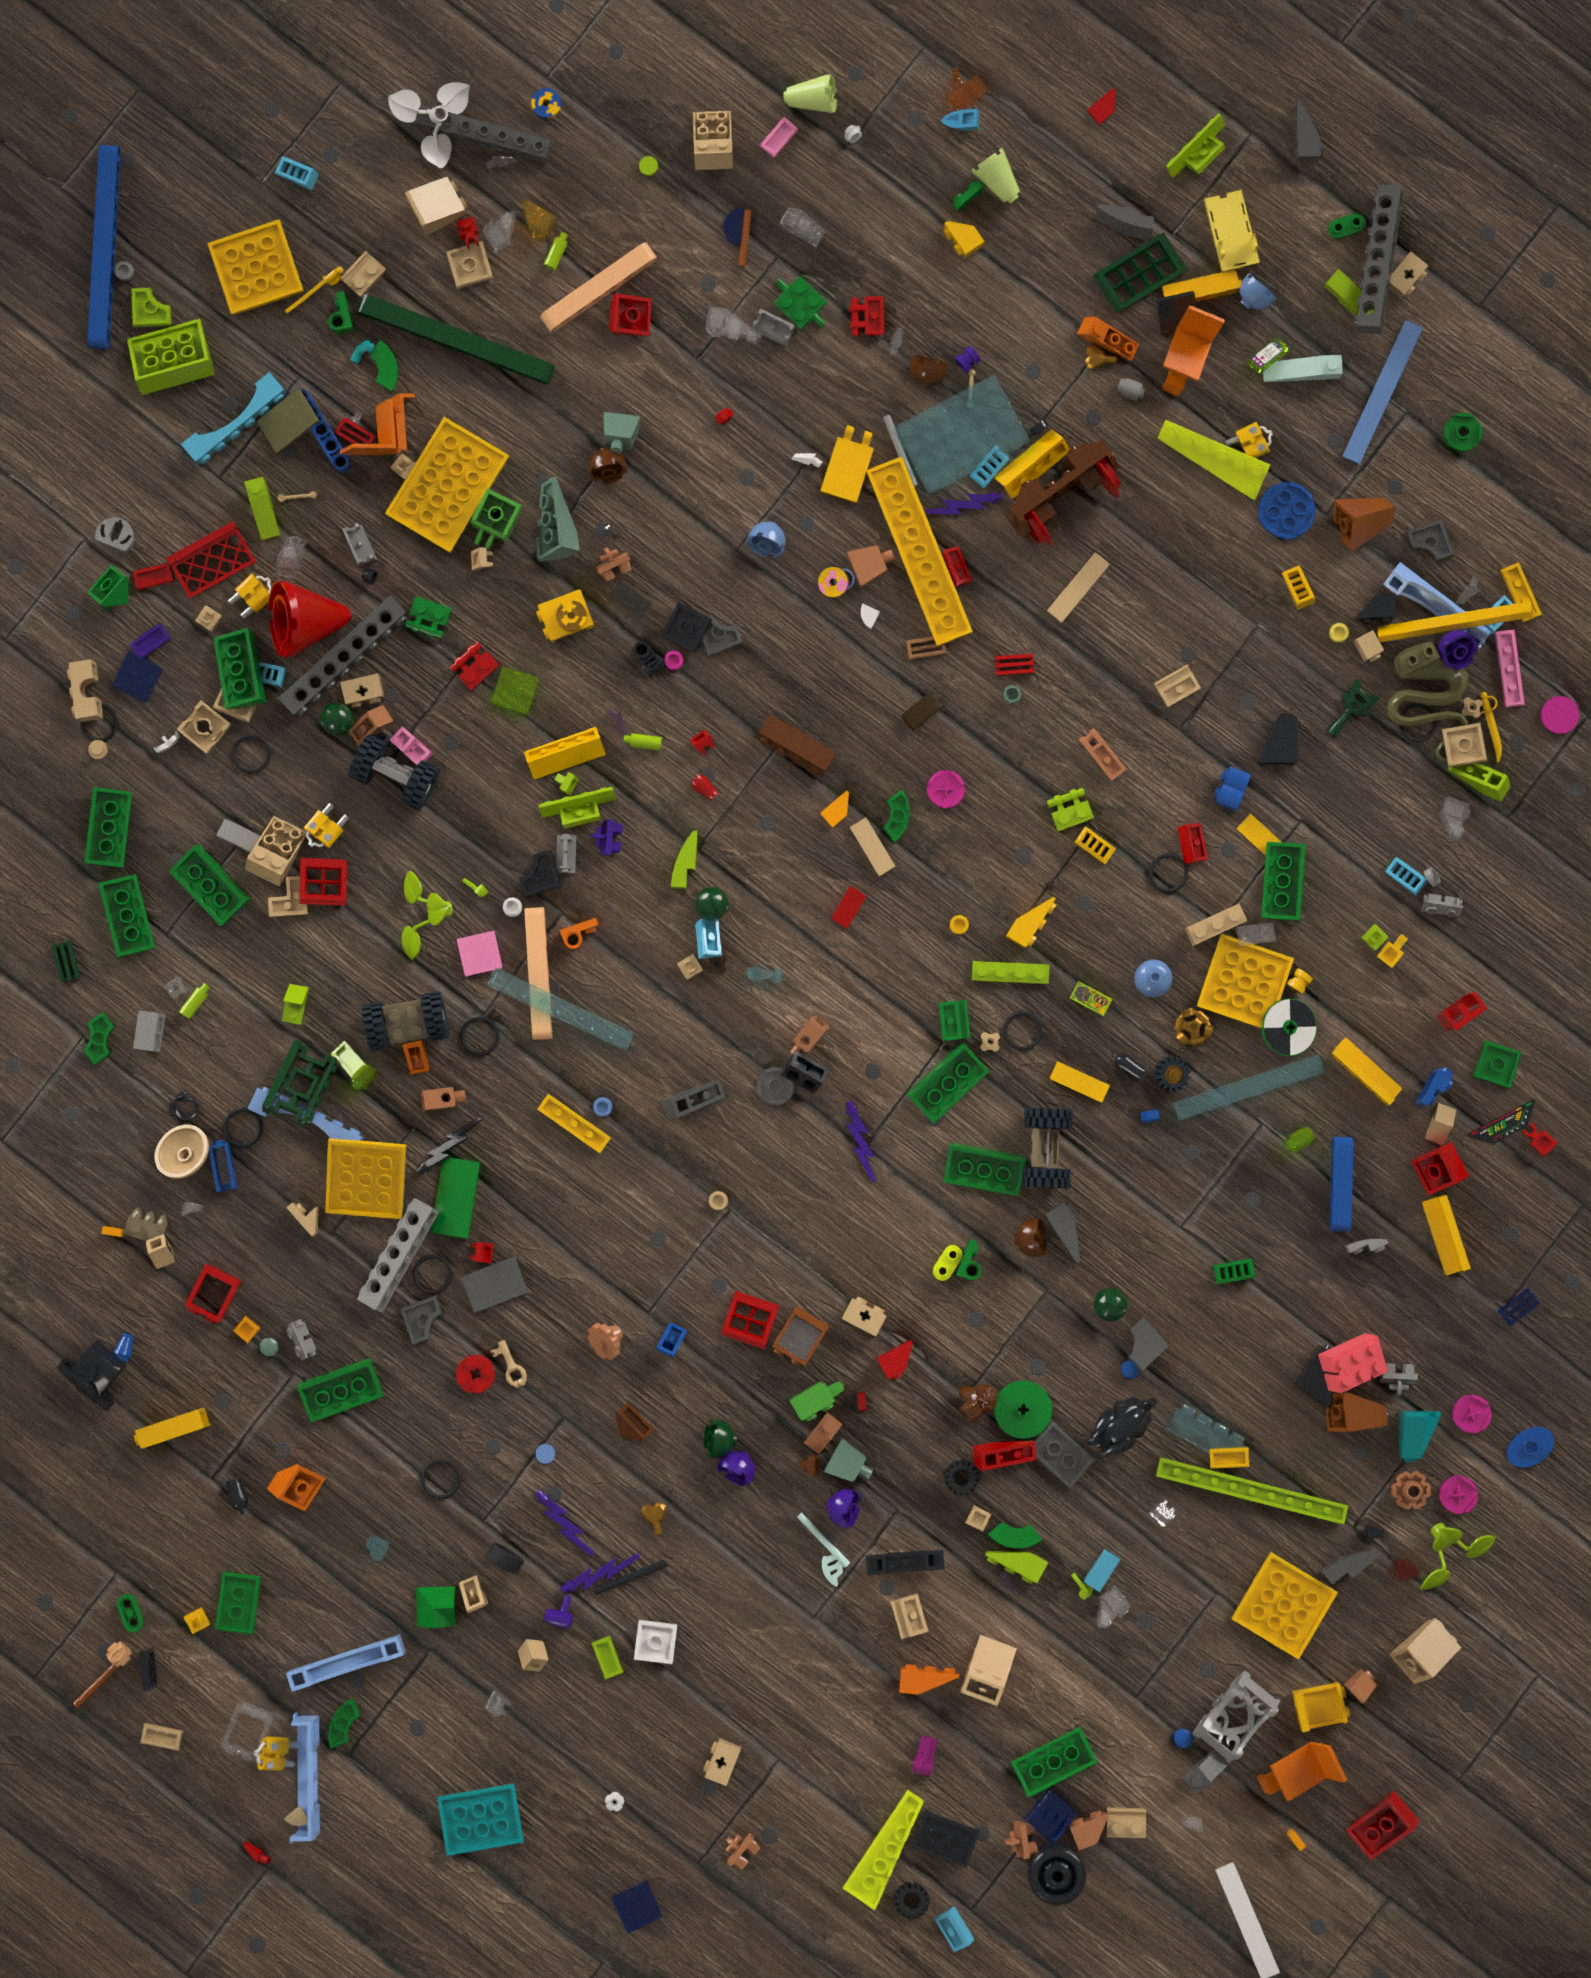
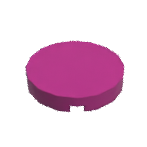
M1555 696L1543 705L1540 712V720L1544 728L1550 732L1565 734L1577 725L1579 709L1570 698Z
M939 771L928 782V797L937 807L944 809L953 808L964 797V782L953 771Z
M1476 1395L1461 1397L1454 1404L1452 1411L1453 1421L1456 1426L1462 1431L1471 1434L1486 1429L1492 1417L1488 1402Z
M1455 1475L1448 1477L1439 1488L1441 1505L1453 1514L1469 1512L1478 1501L1476 1485L1464 1476Z

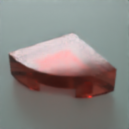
M1395 1560L1400 1580L1420 1575L1417 1568L1410 1562Z

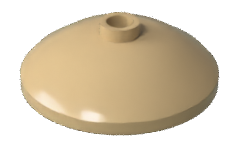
M180 1125L171 1129L161 1138L156 1147L155 1163L157 1168L163 1175L172 1179H181L192 1175L203 1165L209 1151L208 1138L201 1129L193 1125Z

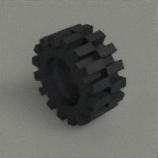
M957 1460L951 1463L945 1470L944 1480L950 1492L958 1496H966L976 1490L979 1484V1474L976 1467L970 1462ZM960 1470L966 1471L969 1474L968 1483L962 1486L954 1481L955 1474Z
M917 1882L902 1884L894 1896L895 1908L905 1919H919L920 1916H924L925 1912L928 1911L930 1904L928 1892ZM913 1893L919 1897V1904L915 1908H909L905 1905L904 1899L908 1894Z

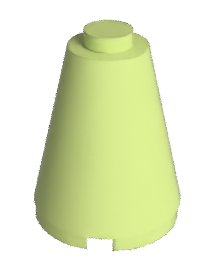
M831 74L787 87V90L784 92V102L789 107L827 113L836 111L837 99H834L836 85Z
M1003 148L999 150L1001 154L997 156L994 153L977 165L979 167L977 171L974 168L971 171L1004 203L1006 201L1011 203L1019 197L1017 193L1020 190Z

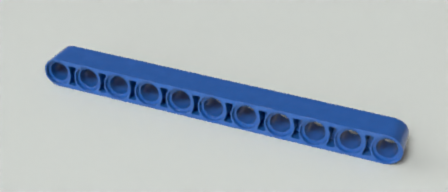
M99 146L87 337L89 349H109L121 160L120 146Z

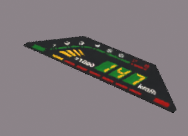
M1533 1099L1468 1133V1135L1494 1144L1528 1126L1535 1100Z

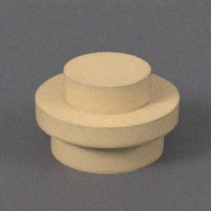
M95 740L90 743L88 752L94 759H102L107 755L108 747L103 741Z

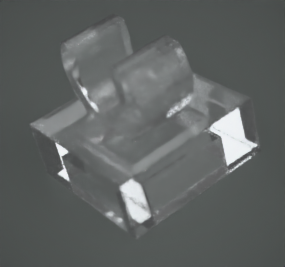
M1167 1500L1159 1503L1149 1513L1163 1527L1175 1517V1514H1173L1175 1507L1169 1510L1165 1506L1168 1502Z
M493 1690L485 1708L492 1715L499 1717L500 1714L506 1715L507 1712L503 1710L505 1704L511 1705V1702L501 1693Z

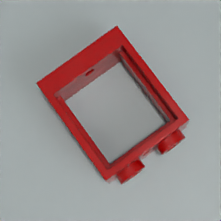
M205 1264L184 1306L188 1307V1311L198 1316L200 1313L206 1316L205 1320L212 1324H216V1322L221 1323L243 1281L210 1264ZM208 1274L232 1286L218 1315L193 1303Z

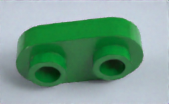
M973 181L968 185V190L965 193H959L954 197L952 206L957 212L962 210L986 186L981 181Z
M1355 213L1335 219L1328 226V234L1336 240L1358 234L1365 227V218L1361 214ZM1353 221H1359V225H1354ZM1335 226H1340L1341 230L1337 231Z
M132 1594L122 1595L117 1601V1608L124 1628L129 1632H137L144 1625L138 1601ZM126 1600H129L131 1602L130 1607H127L125 1605ZM132 1618L137 1620V1625L131 1623Z

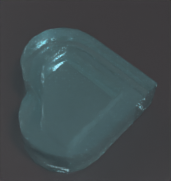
M378 1536L368 1538L366 1546L370 1550L371 1558L375 1561L382 1560L391 1542Z

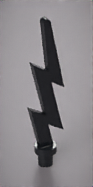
M477 1117L447 1135L445 1138L451 1140L426 1153L434 1157L425 1162L422 1161L420 1163L421 1166L416 1169V1172L421 1176L425 1171L428 1172L431 1167L451 1157L443 1153L468 1140V1137H462V1135L481 1122L482 1118Z

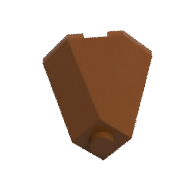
M1384 498L1334 500L1333 518L1336 524L1339 523L1342 533L1339 534L1340 538L1352 551L1393 523L1394 506Z
M1348 1392L1333 1393L1331 1398L1333 1403L1326 1410L1328 1432H1351L1388 1426L1386 1406Z

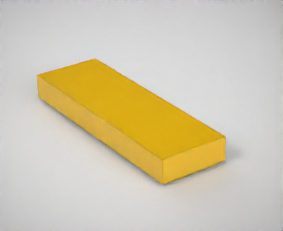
M1519 562L1502 569L1500 572L1514 603L1528 601L1532 603L1533 617L1522 619L1523 623L1541 616L1542 613Z
M1058 1061L1049 1078L1100 1103L1103 1102L1110 1086Z

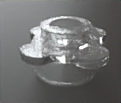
M179 976L165 984V989L169 991L172 999H177L180 994L186 993L188 990Z

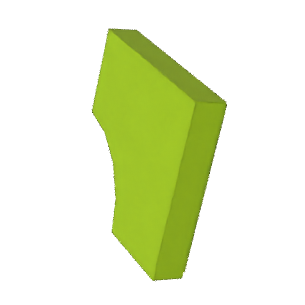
M131 288L133 327L171 326L170 305H163L156 301L151 288Z

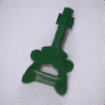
M1358 679L1353 683L1350 693H1345L1342 696V699L1345 701L1344 707L1346 710L1336 722L1333 721L1329 726L1330 729L1327 733L1332 737L1336 733L1339 734L1343 729V724L1352 714L1355 716L1359 714L1365 716L1368 713L1367 708L1374 705L1380 699L1379 696H1370L1361 688V683ZM1355 694L1361 697L1365 703L1359 702L1355 698Z

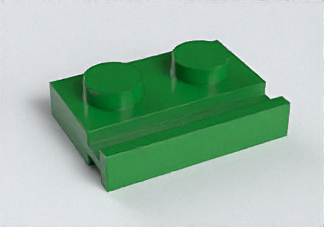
M967 1000L940 1002L939 1013L942 1041L969 1039L970 1029Z

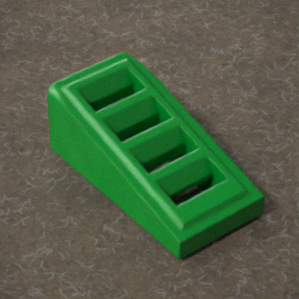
M1252 1258L1213 1265L1216 1284L1256 1277ZM1243 1264H1247L1248 1275H1245ZM1235 1265H1239L1241 1276H1237ZM1229 1266H1231L1233 1277L1229 1278L1227 1268ZM1220 1268L1224 1270L1225 1279H1221Z

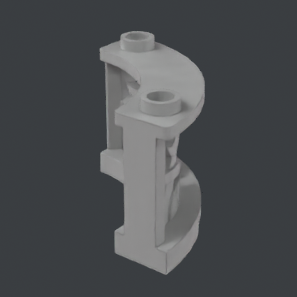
M1245 1670L1230 1684V1688L1225 1694L1221 1693L1212 1704L1214 1708L1209 1711V1714L1203 1716L1192 1733L1198 1739L1201 1737L1224 1756L1228 1763L1234 1759L1238 1760L1244 1753L1242 1749L1252 1735L1269 1717L1273 1718L1279 1711L1278 1705L1280 1700L1273 1698L1250 1679L1251 1675ZM1247 1689H1249L1254 1695L1250 1696ZM1235 1696L1240 1697V1699H1239L1240 1701H1241L1243 1698L1245 1699L1244 1701H1242V1702H1240V1703H1234V1702H1233V1698H1234ZM1256 1698H1259V1699H1261L1264 1703H1266V1704L1268 1705V1707L1265 1708L1264 1710H1260L1258 1707H1259V1705H1261V1704H1263V1703H1262V1702H1255V1703H1253V1700H1255ZM1226 1705L1232 1708H1240L1246 1705L1247 1724L1227 1728L1229 1719L1224 1709ZM1219 1716L1224 1717V1724L1222 1727H1220L1222 1722H1217V1717ZM1207 1731L1214 1734H1218V1740L1214 1738L1211 1734H1209ZM1244 1733L1243 1736L1239 1739L1237 1734ZM1224 1735H1227L1226 1742L1228 1746L1229 1741H1235V1746L1231 1751L1221 1743Z

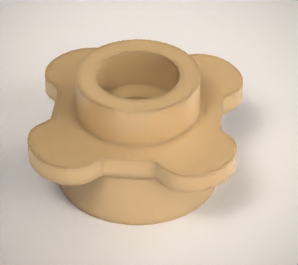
M1469 697L1465 698L1462 714L1478 718L1481 715L1480 706H1482V701L1480 699L1471 700Z
M984 1032L981 1034L982 1045L980 1048L982 1051L993 1050L996 1052L999 1050L998 1039L1000 1035L998 1033L988 1034Z

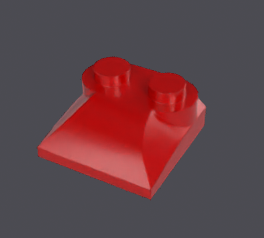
M614 294L610 303L609 328L611 332L615 335L627 334L649 337L651 298Z

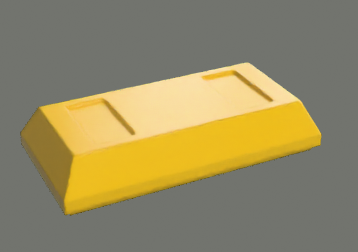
M1248 1447L1209 1449L1211 1469L1249 1467Z

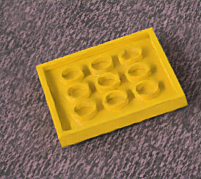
M280 219L208 243L232 316L304 292Z
M1220 934L1196 1007L1262 1029V1020L1265 1012L1273 1003L1281 999L1294 958Z
M329 1138L325 1213L393 1219L403 1218L406 1144Z
M1270 1552L1231 1619L1299 1660L1338 1592Z

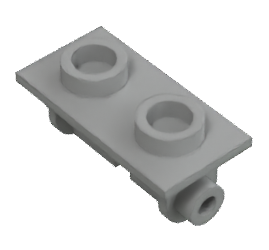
M557 835L558 873H575L576 835Z
M1428 893V895L1423 896L1424 904L1421 911L1429 914H1444L1448 917L1460 916L1463 906L1462 900H1459V898L1445 896L1444 902H1441V895Z
M299 1319L294 1323L288 1324L287 1334L294 1341L296 1355L301 1360H305L308 1356L316 1355V1348L312 1338L307 1340L303 1338L309 1335L305 1322Z

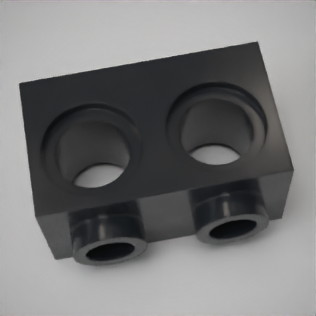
M796 1050L787 1061L781 1076L815 1094L824 1083L829 1069Z

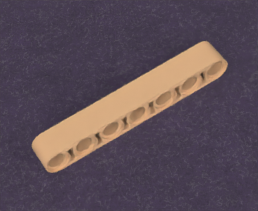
M646 242L640 244L540 315L541 320L551 333L557 331L652 265L657 260V256Z
M544 907L525 908L533 1040L552 1039Z

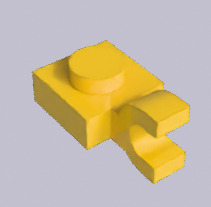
M1400 934L1394 944L1388 941L1376 957L1390 968H1393L1404 954L1400 948L1408 938Z

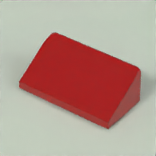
M959 546L943 550L941 555L954 587L957 588L972 582Z
M1201 823L1186 824L1178 827L1184 862L1191 864L1208 860Z
M849 886L831 920L848 929L866 895Z

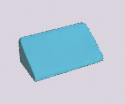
M700 919L695 924L698 958L721 957L718 920Z
M1104 1549L1083 1582L1100 1592L1121 1559Z
M955 1906L934 1918L954 1952L969 1946L974 1941L972 1934Z

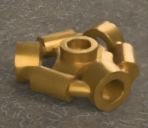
M1194 1008L1181 1011L1179 1018H1176L1174 1030H1176L1175 1038L1184 1046L1192 1045L1194 1047L1203 1044L1212 1035L1213 1025L1209 1022L1210 1018L1201 1010L1197 1011ZM1196 1016L1193 1021L1186 1022L1184 1020L1185 1017ZM1206 1024L1203 1036L1199 1034L1200 1026ZM1182 1030H1186L1191 1035L1190 1040L1181 1033Z

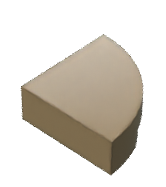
M299 1805L284 1820L294 1826H303L308 1824V1815Z

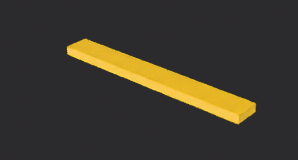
M1528 601L1378 626L1379 642H1386L1533 617L1532 603Z

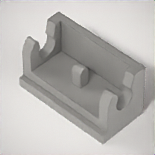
M760 308L758 317L753 322L752 330L786 347L794 332V325Z
M356 523L352 528L346 527L342 529L359 567L377 560L362 525Z
M138 1011L133 1049L160 1052L165 1014Z

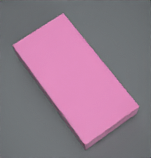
M783 117L760 144V147L775 159L799 131V128Z

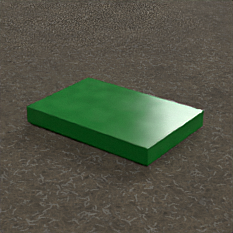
M222 1572L214 1630L254 1634L262 1576Z

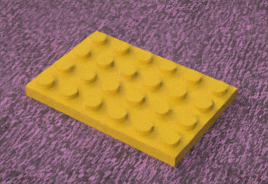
M443 417L385 514L451 553L470 523L487 488H491L510 456L446 417Z

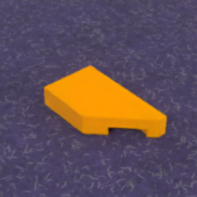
M845 791L820 813L832 828L847 816L848 791Z

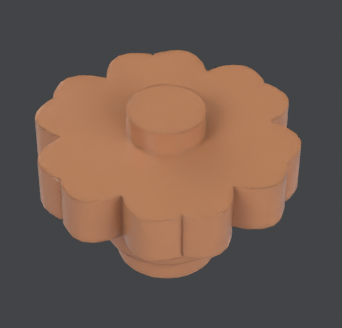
M596 1323L588 1329L590 1335L587 1337L590 1346L595 1349L598 1356L602 1359L612 1360L620 1354L619 1348L621 1345L619 1342L623 1338V1333L618 1326L608 1327L606 1324Z
M1403 1471L1401 1474L1396 1475V1482L1391 1484V1496L1397 1498V1505L1408 1510L1411 1507L1419 1509L1426 1504L1425 1498L1431 1495V1485L1425 1482L1426 1478L1423 1474L1417 1471H1412L1411 1473Z

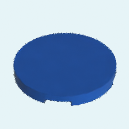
M1293 482L1279 483L1271 486L1263 494L1258 505V517L1262 527L1270 535L1285 540L1303 535L1311 527L1316 514L1312 495L1303 486Z

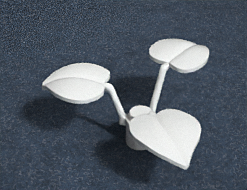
M454 82L443 85L437 93V100L442 105L431 110L418 109L420 107V98L412 90H401L388 97L391 112L398 120L406 123L413 122L416 119L417 113L429 114L430 120L436 123L433 136H427L423 139L421 152L426 160L438 168H443L450 158L451 141L445 134L437 135V131L441 126V122L447 118L448 112L459 114L465 110L470 88L468 84Z

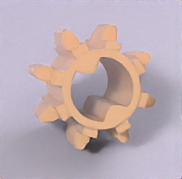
M122 1641L113 1643L107 1649L108 1653L106 1656L116 1667L125 1665L131 1659L129 1656L132 1652Z

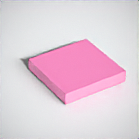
M495 931L457 939L465 977L503 968Z

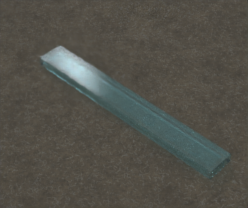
M494 968L487 986L625 1051L634 1035L633 1032L498 968Z
M1318 1054L1173 1102L1178 1121L1325 1073Z

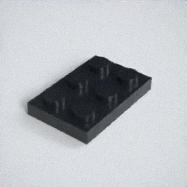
M924 1809L911 1848L967 1868L980 1831Z

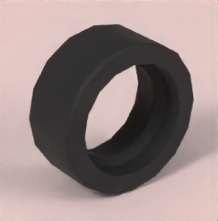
M496 1542L492 1544L486 1554V1557L493 1563L513 1574H517L525 1562L518 1554Z

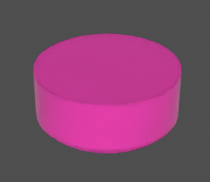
M670 651L666 654L664 662L668 669L675 671L683 666L684 660L680 652Z

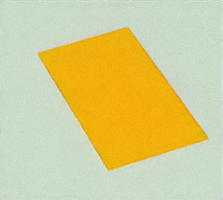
M1251 813L1236 828L1265 856L1267 842H1281Z

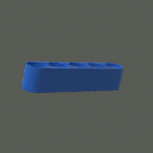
M300 389L303 395L307 396V401L312 410L317 412L316 416L319 422L311 428L313 434L334 468L339 473L348 472L351 468L350 459L347 455H340V450L343 448L308 391ZM321 427L327 428L326 433L323 435L317 434L318 429ZM331 443L337 444L336 449L333 451L327 450L328 445ZM341 459H345V466L338 467V461Z
M1353 1137L1332 1138L1330 1231H1351Z

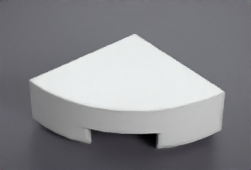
M862 604L861 618L864 624L869 629H872L880 612Z

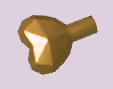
M1090 345L1087 348L1086 353L1088 357L1085 360V366L1088 369H1097L1104 363L1116 364L1117 357L1105 355L1100 347Z
M661 1502L656 1503L654 1506L645 1505L641 1510L644 1519L653 1524L655 1535L663 1534L660 1523L664 1519L667 1509L665 1504Z

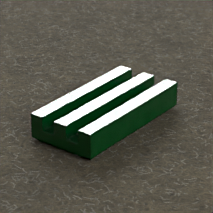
M66 941L57 945H51L61 983L81 978L72 942ZM66 946L68 947L70 959L75 974L73 976L71 975L69 963L64 948ZM58 948H60L67 974L66 978L64 976L60 956L58 953Z

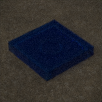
M128 651L112 685L147 703L163 668Z
M1048 1788L1024 1820L1050 1843L1054 1844L1077 1816V1813Z
M647 1880L611 1897L627 1934L663 1917Z

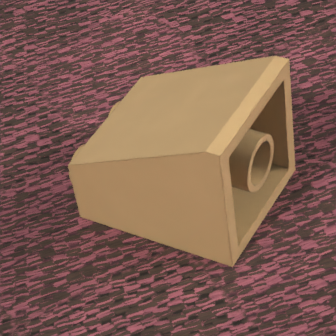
M448 177L405 192L408 202L427 236L467 215L465 211L467 205L462 197L458 198L456 194L458 188L454 181H449Z
M1434 1618L1426 1621L1389 1655L1412 1682L1417 1684L1433 1678L1461 1647L1457 1643L1456 1638L1447 1632L1443 1623Z

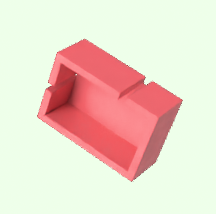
M1364 1333L1318 1354L1322 1370L1337 1373V1375L1324 1374L1329 1391L1343 1393L1371 1380V1378L1388 1372L1378 1335Z

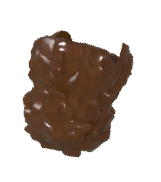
M980 1384L974 1387L967 1385L958 1388L959 1396L965 1403L960 1407L959 1411L966 1417V1421H976L981 1413H987L996 1408L998 1396L991 1385Z

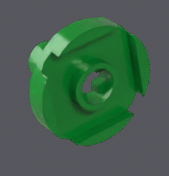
M1469 413L1454 415L1445 424L1443 431L1446 445L1459 452H1466L1475 448L1483 434L1481 423ZM1461 428L1468 432L1464 437L1458 434Z

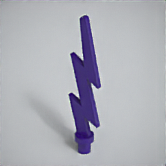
M994 492L990 493V495L967 494L972 501L942 500L948 508L926 509L924 513L961 514L956 508L985 509L980 502H992V504H995L996 501L1003 500L1002 493L994 494Z
M853 1101L845 1103L848 1110L846 1114H849L854 1124L846 1123L860 1147L853 1146L871 1181L875 1182L876 1178L866 1155L875 1157L860 1131L868 1133L858 1116V1110L854 1107Z
M541 1489L537 1491L535 1496L539 1499L538 1502L551 1509L543 1511V1513L565 1528V1530H559L563 1535L592 1556L594 1551L575 1535L584 1532L560 1515L568 1512L549 1499L548 1494L545 1495Z
M636 1553L613 1567L614 1557L592 1575H590L591 1567H589L574 1580L567 1581V1584L561 1586L563 1594L568 1591L573 1592L576 1587L584 1582V1591L606 1573L607 1581L639 1558V1554Z

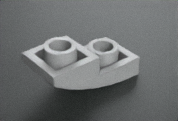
M224 819L216 834L218 838L231 845H236L248 853L252 851L261 837L227 819Z
M1364 1239L1345 1245L1348 1253L1353 1252L1354 1255L1364 1251V1246H1366L1368 1251L1374 1250L1377 1253L1385 1249L1384 1245L1388 1244V1241L1386 1239Z

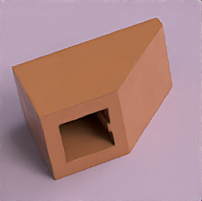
M1095 1811L1090 1814L1089 1818L1084 1820L1082 1817L1075 1819L1069 1825L1079 1851L1097 1844L1108 1819L1105 1811Z

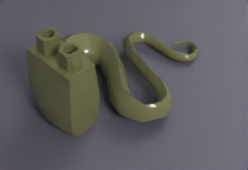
M1432 641L1416 644L1399 653L1394 659V669L1399 678L1443 680L1449 685L1448 689L1444 692H1426L1413 689L1397 691L1388 700V717L1397 725L1415 726L1443 719H1458L1462 726L1468 725L1464 715L1455 712H1437L1414 717H1404L1397 712L1399 705L1403 702H1413L1429 706H1449L1455 704L1467 691L1469 674L1466 669L1455 670L1454 668L1447 667L1442 662ZM1443 740L1439 742L1436 748V757L1440 761H1447V758L1441 756V749L1444 746Z

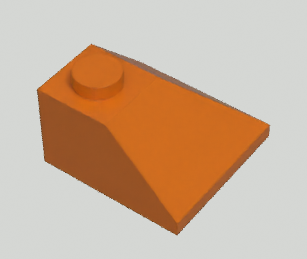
M296 1464L277 1472L267 1489L278 1499L306 1511L326 1478Z

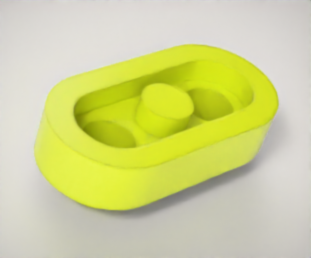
M950 1245L944 1249L933 1267V1275L936 1279L945 1281L951 1277L963 1255L962 1250L958 1246ZM951 1251H955L957 1254L954 1259L949 1256ZM941 1267H944L946 1269V1273L944 1275H941L939 1273V1269Z

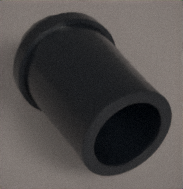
M1113 1053L1111 1057L1115 1059L1114 1063L1118 1071H1122L1138 1081L1146 1068L1130 1057L1131 1055L1122 1053L1117 1056Z
M241 1478L227 1481L229 1504L234 1510H240V1514L243 1515V1509L247 1507L249 1499L246 1496Z

